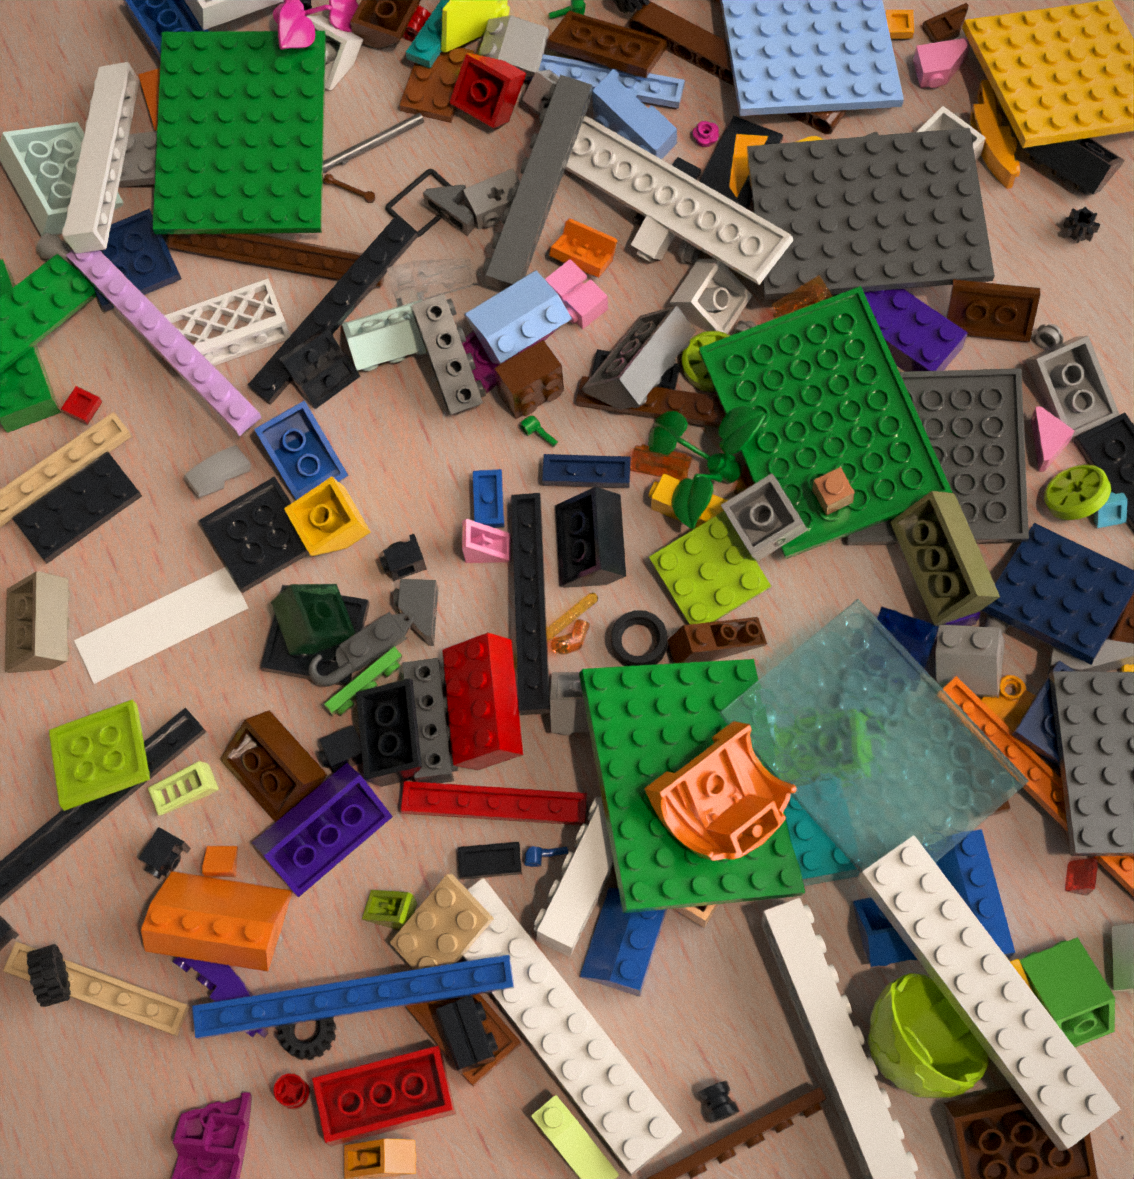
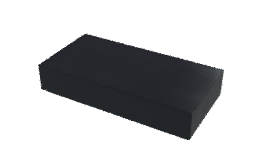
M519 842L458 847L460 880L522 874Z

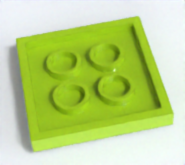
M725 511L649 556L689 624L716 622L772 588Z
M133 699L49 729L60 807L64 811L150 780L138 706Z

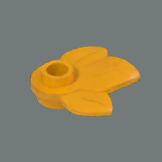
M1006 675L1001 678L999 698L983 697L981 701L1014 731L1036 695L1026 690L1025 683L1019 677ZM1012 687L1015 690V694L1008 695L1005 692V688Z

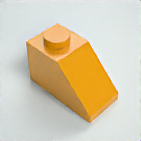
M379 1139L344 1145V1179L396 1177L416 1174L415 1140Z

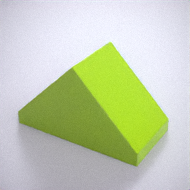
M371 890L362 920L400 931L415 913L417 901L414 895L409 892Z

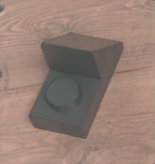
M454 185L426 189L423 192L424 205L468 236L474 229V216L466 206H459L464 200L463 189L466 186Z

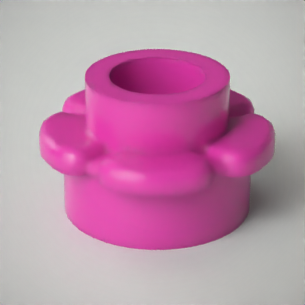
M701 121L693 129V137L698 145L710 147L719 138V128L713 122Z

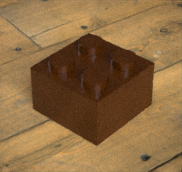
M544 340L494 368L498 394L515 419L522 415L528 416L532 414L539 405L546 401L556 400L564 391L562 365Z

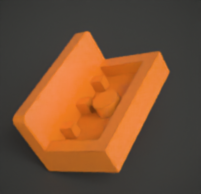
M569 218L565 222L563 234L551 246L549 256L562 263H566L571 259L582 271L599 278L613 262L617 239Z

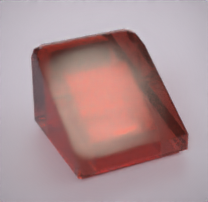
M1096 858L1073 860L1068 863L1065 883L1066 892L1088 896L1095 889L1098 869Z

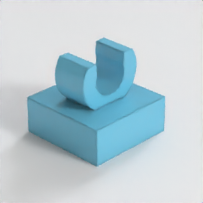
M1110 493L1107 502L1094 513V523L1097 528L1126 523L1127 498L1125 494Z

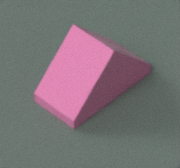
M1035 407L1030 420L1039 472H1044L1069 444L1075 431L1043 407Z
M468 519L463 520L462 549L465 563L511 561V533Z

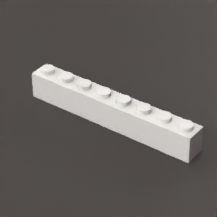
M128 62L99 67L97 78L94 81V92L90 100L88 120L85 123L86 129L83 141L81 142L79 162L76 165L77 171L75 181L72 184L70 204L67 207L66 223L62 230L65 242L70 245L76 254L104 250L107 247L140 82Z

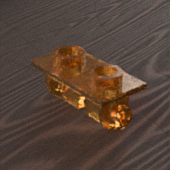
M818 275L792 291V293L773 303L772 306L776 311L773 314V318L776 319L833 296L821 276Z
M641 444V446L636 445L633 448L630 471L662 477L663 474L682 481L688 478L692 457L687 456L685 452L679 453L675 451L669 455L651 452L649 446Z

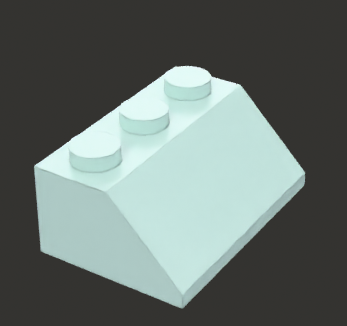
M422 300L342 323L356 370L370 371L377 368L378 364L383 362L396 363L406 358V355L413 353L418 355L426 354L410 308L411 305L422 302Z

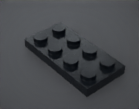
M107 451L15 515L12 519L47 564L141 498L142 495Z

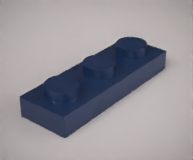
M544 454L542 482L543 485L630 488L631 456Z

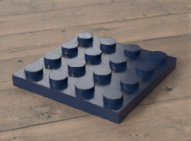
M1034 523L1028 532V541H1022L995 583L1000 598L981 611L1092 665L1134 594V570Z

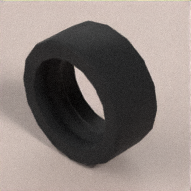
M634 610L622 615L615 622L611 631V648L615 658L623 666L658 664L663 659L667 650V630L664 623L655 614L646 610ZM645 625L655 632L657 644L650 654L634 656L624 649L622 635L628 627Z

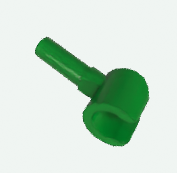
M571 0V6L550 12L549 17L554 19L564 16L568 11L584 15L586 4L584 0Z
M528 416L521 421L520 427L527 436L536 431L553 447L557 445L558 441L541 427L539 420L535 416Z

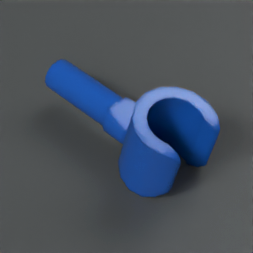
M536 846L530 847L525 854V865L540 867L542 865V857L568 854L567 846L553 849H543Z

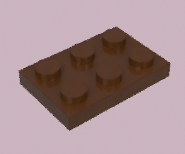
M953 279L946 318L965 330L968 336L1030 342L1041 295L1040 288Z

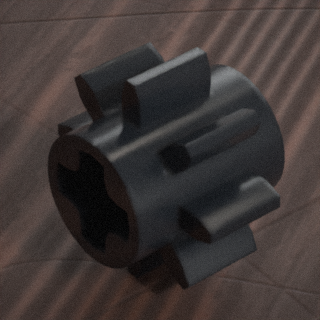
M1087 207L1079 210L1073 208L1069 217H1066L1063 226L1068 228L1065 236L1071 237L1076 243L1085 239L1090 242L1094 233H1097L1100 224L1095 222L1098 214L1088 210Z

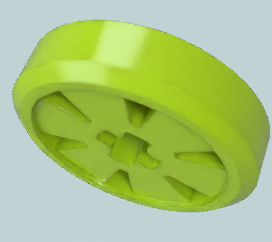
M706 331L694 336L690 340L689 346L683 350L682 369L686 379L693 386L703 391L715 392L700 356L699 348L731 335L720 331Z
M1077 465L1063 470L1051 479L1044 491V501L1050 513L1056 518L1062 520L1082 519L1098 511L1107 502L1111 493V485L1101 468L1094 465Z

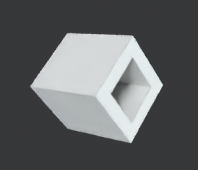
M647 215L631 245L638 249L637 255L650 262L652 258L662 260L675 234Z

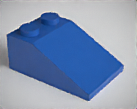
M305 400L254 429L295 500L331 476L337 481L349 476Z

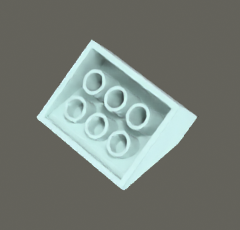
M78 122L2 133L0 161L41 236L45 233L51 235L61 234L66 223L67 207L70 204L72 184L75 181L77 171L76 165L79 162L81 142L84 138V132ZM118 192L114 210L122 207L124 203Z

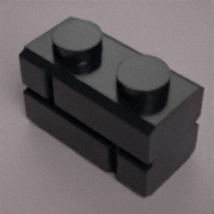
M468 996L436 1009L459 1074L496 1060L493 1052L499 1049L493 1033L485 1032L482 1021L488 1019L481 1001L475 1003L473 997Z

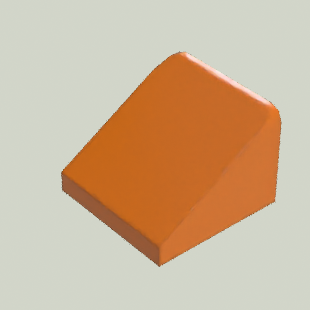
M207 846L202 865V874L205 877H236L238 846Z

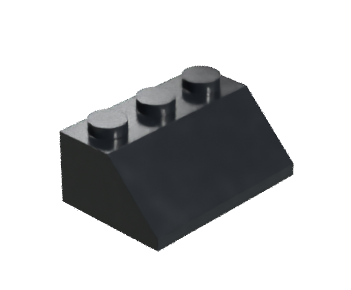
M1091 138L1026 147L1024 149L1030 155L1029 159L1040 166L1045 164L1052 168L1053 175L1062 180H1071L1076 184L1075 188L1086 195L1090 193L1094 195L1100 192L1125 161Z
M595 486L555 505L560 587L601 586L626 577L621 495Z
M409 678L356 692L364 780L381 787L410 780L422 768L413 680Z

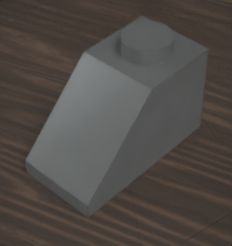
M400 579V589L394 590V606H398L400 614L414 613L415 618L411 628L428 646H434L439 591L436 580Z

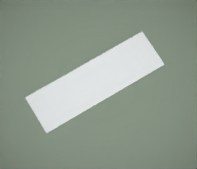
M226 566L74 640L95 684L248 609V606L234 577Z

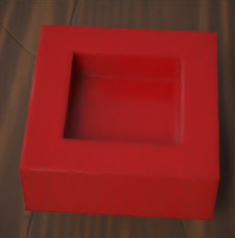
M75 386L61 407V410L64 414L88 425L102 404V400L100 397Z

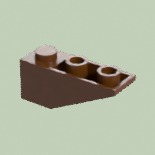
M758 617L683 625L667 640L674 663L714 661L767 645Z

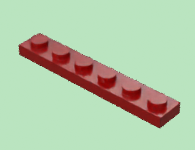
M404 781L401 812L402 814L582 826L586 821L587 793Z

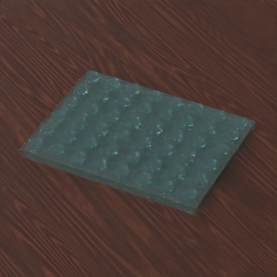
M859 599L849 605L720 712V716L728 725L733 721L750 724L752 729L750 734L751 744L757 758L775 777L796 786V792L791 793L792 797L861 873L913 835L933 861L937 863L1029 782Z

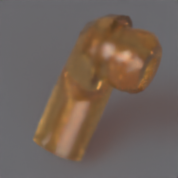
M576 619L572 633L554 637L551 641V649L561 655L580 650L590 624L585 620Z

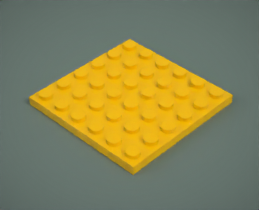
M1112 0L964 20L962 29L1023 148L1134 131V39Z

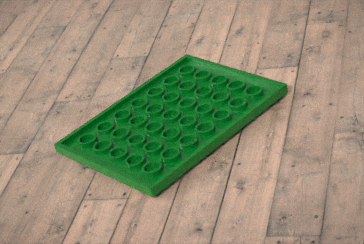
M278 31L162 32L153 211L154 234L322 233L325 31H315V40L310 46L280 49Z
M861 286L699 348L700 356L725 416L736 407H748L767 414L754 436L740 452L754 484L773 473L808 529L781 547L785 559L893 519L931 491L953 493ZM841 467L855 492L853 503L826 516L813 492V482L815 479Z
M754 659L587 668L579 672L623 913L797 897L805 893L801 870L791 843L786 819L764 844L743 857L712 861L699 857L672 836L656 814L644 789L665 772L676 773L714 744L712 737L733 721L750 724L752 729L750 734L751 744L756 757L773 776L780 779Z

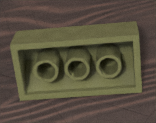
M931 491L890 522L934 626L977 613L1000 598L954 493Z

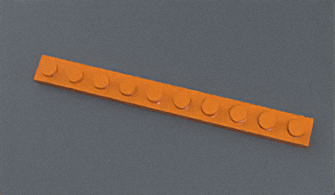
M956 676L933 700L1068 832L1062 779L1029 746L1012 735L1013 731ZM1093 856L1134 897V856Z

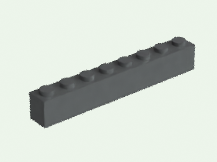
M561 74L557 84H552L548 99L551 100L548 109L543 108L540 115L539 124H542L539 133L534 132L530 142L532 152L529 158H524L520 173L523 176L520 183L516 182L512 190L511 198L514 199L511 208L506 207L502 217L504 227L501 233L497 232L492 245L495 251L492 259L487 258L484 264L483 274H486L487 285L504 290L526 276L590 104L592 84Z

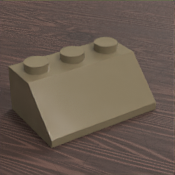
M36 571L7 588L5 672L52 670L67 662L69 655L67 630L70 624L68 617V602L70 599L68 578Z

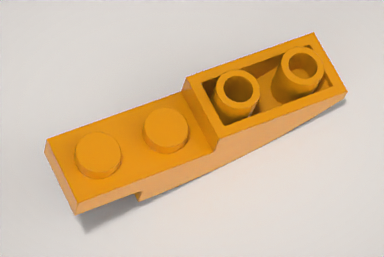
M981 80L977 94L978 104H973L969 119L970 125L986 137L981 157L997 180L1006 189L1013 187L1015 178L1020 175L1019 160L1014 158L1017 147L1016 137H1011L1010 126H1002V116L997 114L996 110L999 100L989 80Z

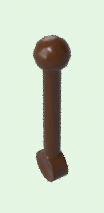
M326 174L323 178L325 184H334L362 196L367 203H373L376 199L374 192L359 190L334 179L331 174Z

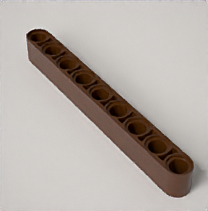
M649 1L650 3L647 6L646 4L642 5V9H637L629 19L628 26L630 29L666 39V51L734 86L726 40ZM847 110L785 114L821 133L831 134Z

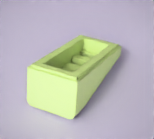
M201 761L148 787L149 794L159 816L219 790L209 764ZM197 775L199 776L202 786L199 783ZM189 779V782L193 789L190 792L185 782V780ZM177 784L181 794L179 798L177 797V794L173 787V785ZM166 789L171 801L167 804L161 791Z

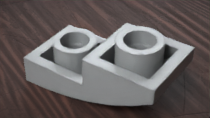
M234 445L196 465L184 475V479L198 498L224 489L225 480L249 472L251 463L238 446Z

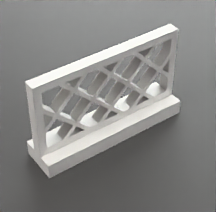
M269 279L164 315L171 323L182 319L189 321L183 330H178L185 338L196 341L193 346L213 366L285 341L290 337L288 327ZM267 289L268 294L263 302L252 299L255 293ZM235 300L241 302L236 311L226 308L230 302ZM248 304L258 307L254 316L243 314ZM207 310L215 311L210 321L200 318L201 314ZM265 310L276 313L275 316L260 319ZM222 314L232 317L227 326L217 323ZM239 319L249 322L245 327L234 329ZM195 324L205 326L200 336L190 333ZM212 329L223 332L220 336L211 339L207 338Z

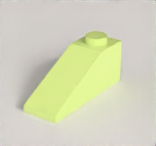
M557 1095L531 1115L535 1124L580 1179H616L620 1176Z

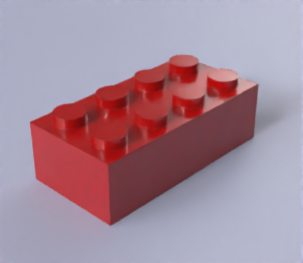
M487 632L443 649L453 765L478 771L524 755L511 639Z
M439 1046L312 1078L324 1140L330 1147L456 1114L443 1053Z

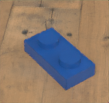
M502 469L473 471L474 522L492 528L505 527Z

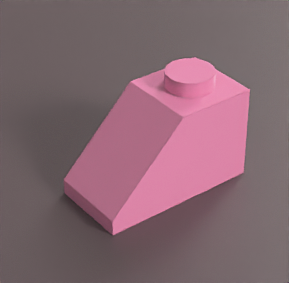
M967 38L916 46L913 63L920 88H937L941 85H946L968 56L970 43Z

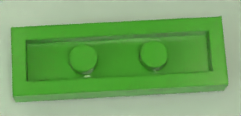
M394 646L324 704L325 709L332 717L337 713L341 716L355 705L352 700L356 698V692L377 687L378 684L375 681L384 674L388 678L401 667L398 663L402 659L401 653Z

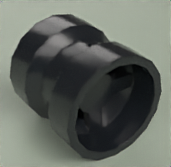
M727 1081L716 1083L697 1093L701 1103L707 1104L708 1111L706 1116L710 1124L722 1121L740 1112L736 1102L732 1101L728 1096L731 1089Z

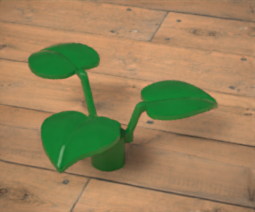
M736 407L729 411L723 418L718 431L719 436L723 439L719 443L723 453H716L711 456L680 438L686 431L688 423L686 418L679 412L667 411L655 420L648 438V446L651 453L658 457L667 456L673 452L678 442L708 461L707 467L711 474H695L693 480L685 478L679 482L673 493V511L684 525L695 529L699 517L707 508L713 494L711 480H715L718 483L721 480L726 483H733L738 479L741 474V465L735 461V456L732 454L739 452L747 445L765 419L766 413L748 407Z

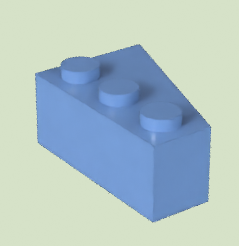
M613 69L592 90L593 120L656 157L663 159L677 144V128L654 106L651 105L647 108L636 97L639 92L633 87L628 90L617 79L620 74Z

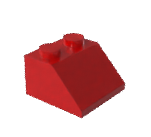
M466 53L449 103L492 128L498 127L510 121L526 73L504 60Z

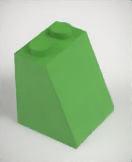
M1078 937L1069 941H1060L1049 949L1041 952H1032L1019 960L1034 995L1074 1048L1115 1032V996Z

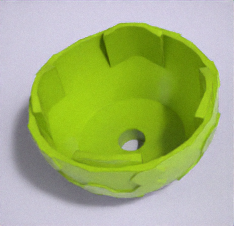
M908 973L890 982L879 994L870 1017L868 1045L875 1065L884 1077L890 1079L896 1087L916 1097L948 1098L964 1094L966 1090L974 1087V1084L983 1077L989 1065L988 1054L932 978L924 974Z

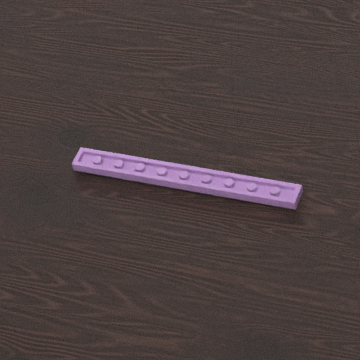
M71 250L66 254L68 260L239 436L262 418L260 413L100 250L77 254Z

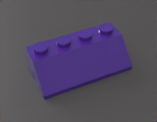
M346 763L252 843L296 896L300 897L393 816L363 777Z

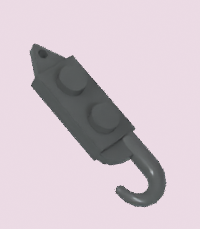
M388 612L341 643L336 650V661L339 668L326 676H322L317 672V664L322 659V656L318 654L309 664L310 678L320 686H332L353 672H358L407 639L405 635L415 618L414 613L392 615Z

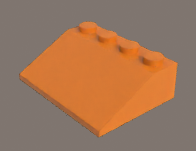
M172 871L150 903L142 925L141 934L145 952L268 972L290 903L292 890Z

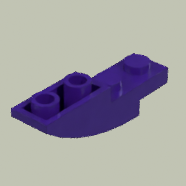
M175 957L172 961L185 972L192 968L200 975L196 980L211 991L216 986L209 996L215 1002L253 996L242 979L229 965ZM265 1028L246 1031V1033L252 1038L256 1033L265 1038L268 1030Z

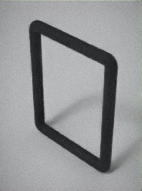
M434 169L426 170L385 206L386 211L392 217L396 216L417 233L418 237L422 236L442 217L436 215L417 232L391 207L430 174L445 187L452 186Z

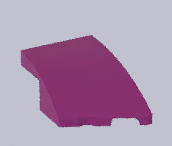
M250 1092L241 1093L240 1098L225 1103L217 1101L208 1104L203 1109H194L181 1114L173 1140L178 1158L172 1179H240L252 1103Z

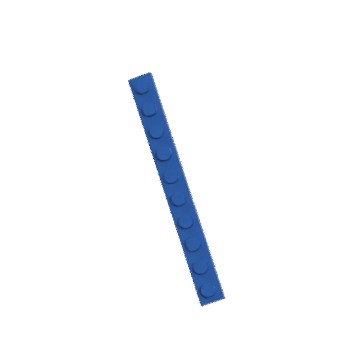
M503 955L194 1005L192 1009L195 1038L203 1039L513 989L515 986L510 955Z

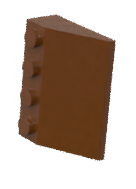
M1013 1088L944 1103L949 1133L962 1179H1098L1090 1133L1069 1149L1059 1151Z

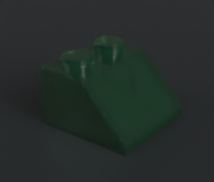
M290 584L271 601L290 655L314 654L343 643L356 634L337 584Z

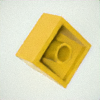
M332 476L284 508L311 556L346 549L371 533L346 488Z

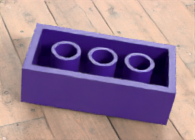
M905 289L864 292L895 364L903 371H944L962 350L967 332Z

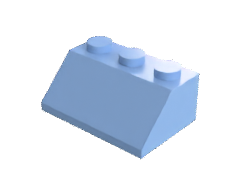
M537 270L464 314L492 363L500 364L572 319L559 295Z

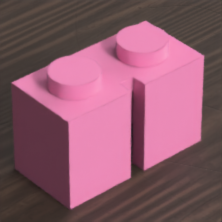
M570 259L545 280L559 295L572 318L570 322L572 324L577 323L584 329L608 310V296L591 279L584 284L583 281L587 279V275Z

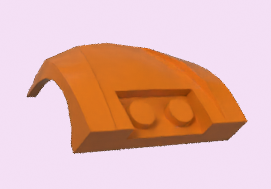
M733 721L712 737L713 745L676 773L665 772L644 788L656 814L667 830L682 845L701 858L712 861L737 859L764 844L786 819L783 812L790 801L791 793L796 792L794 784L773 776L756 757L751 744L750 734L752 729L750 724Z

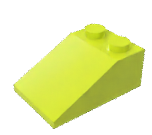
M450 0L442 9L441 51L448 52L483 36L489 19L509 15L510 7L507 6L508 0Z

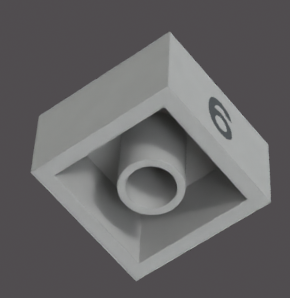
M773 473L721 505L751 556L756 561L761 560L808 530Z

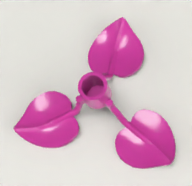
M284 0L282 4L273 10V18L278 24L280 49L306 48L310 46L315 40V27L311 19L306 15L324 10L330 11L329 21L336 29L352 32L350 21L359 6L356 0H329V5L326 4L304 11L303 4L299 0Z

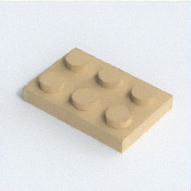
M447 874L390 941V944L414 970L454 964L461 959L494 918L453 874Z

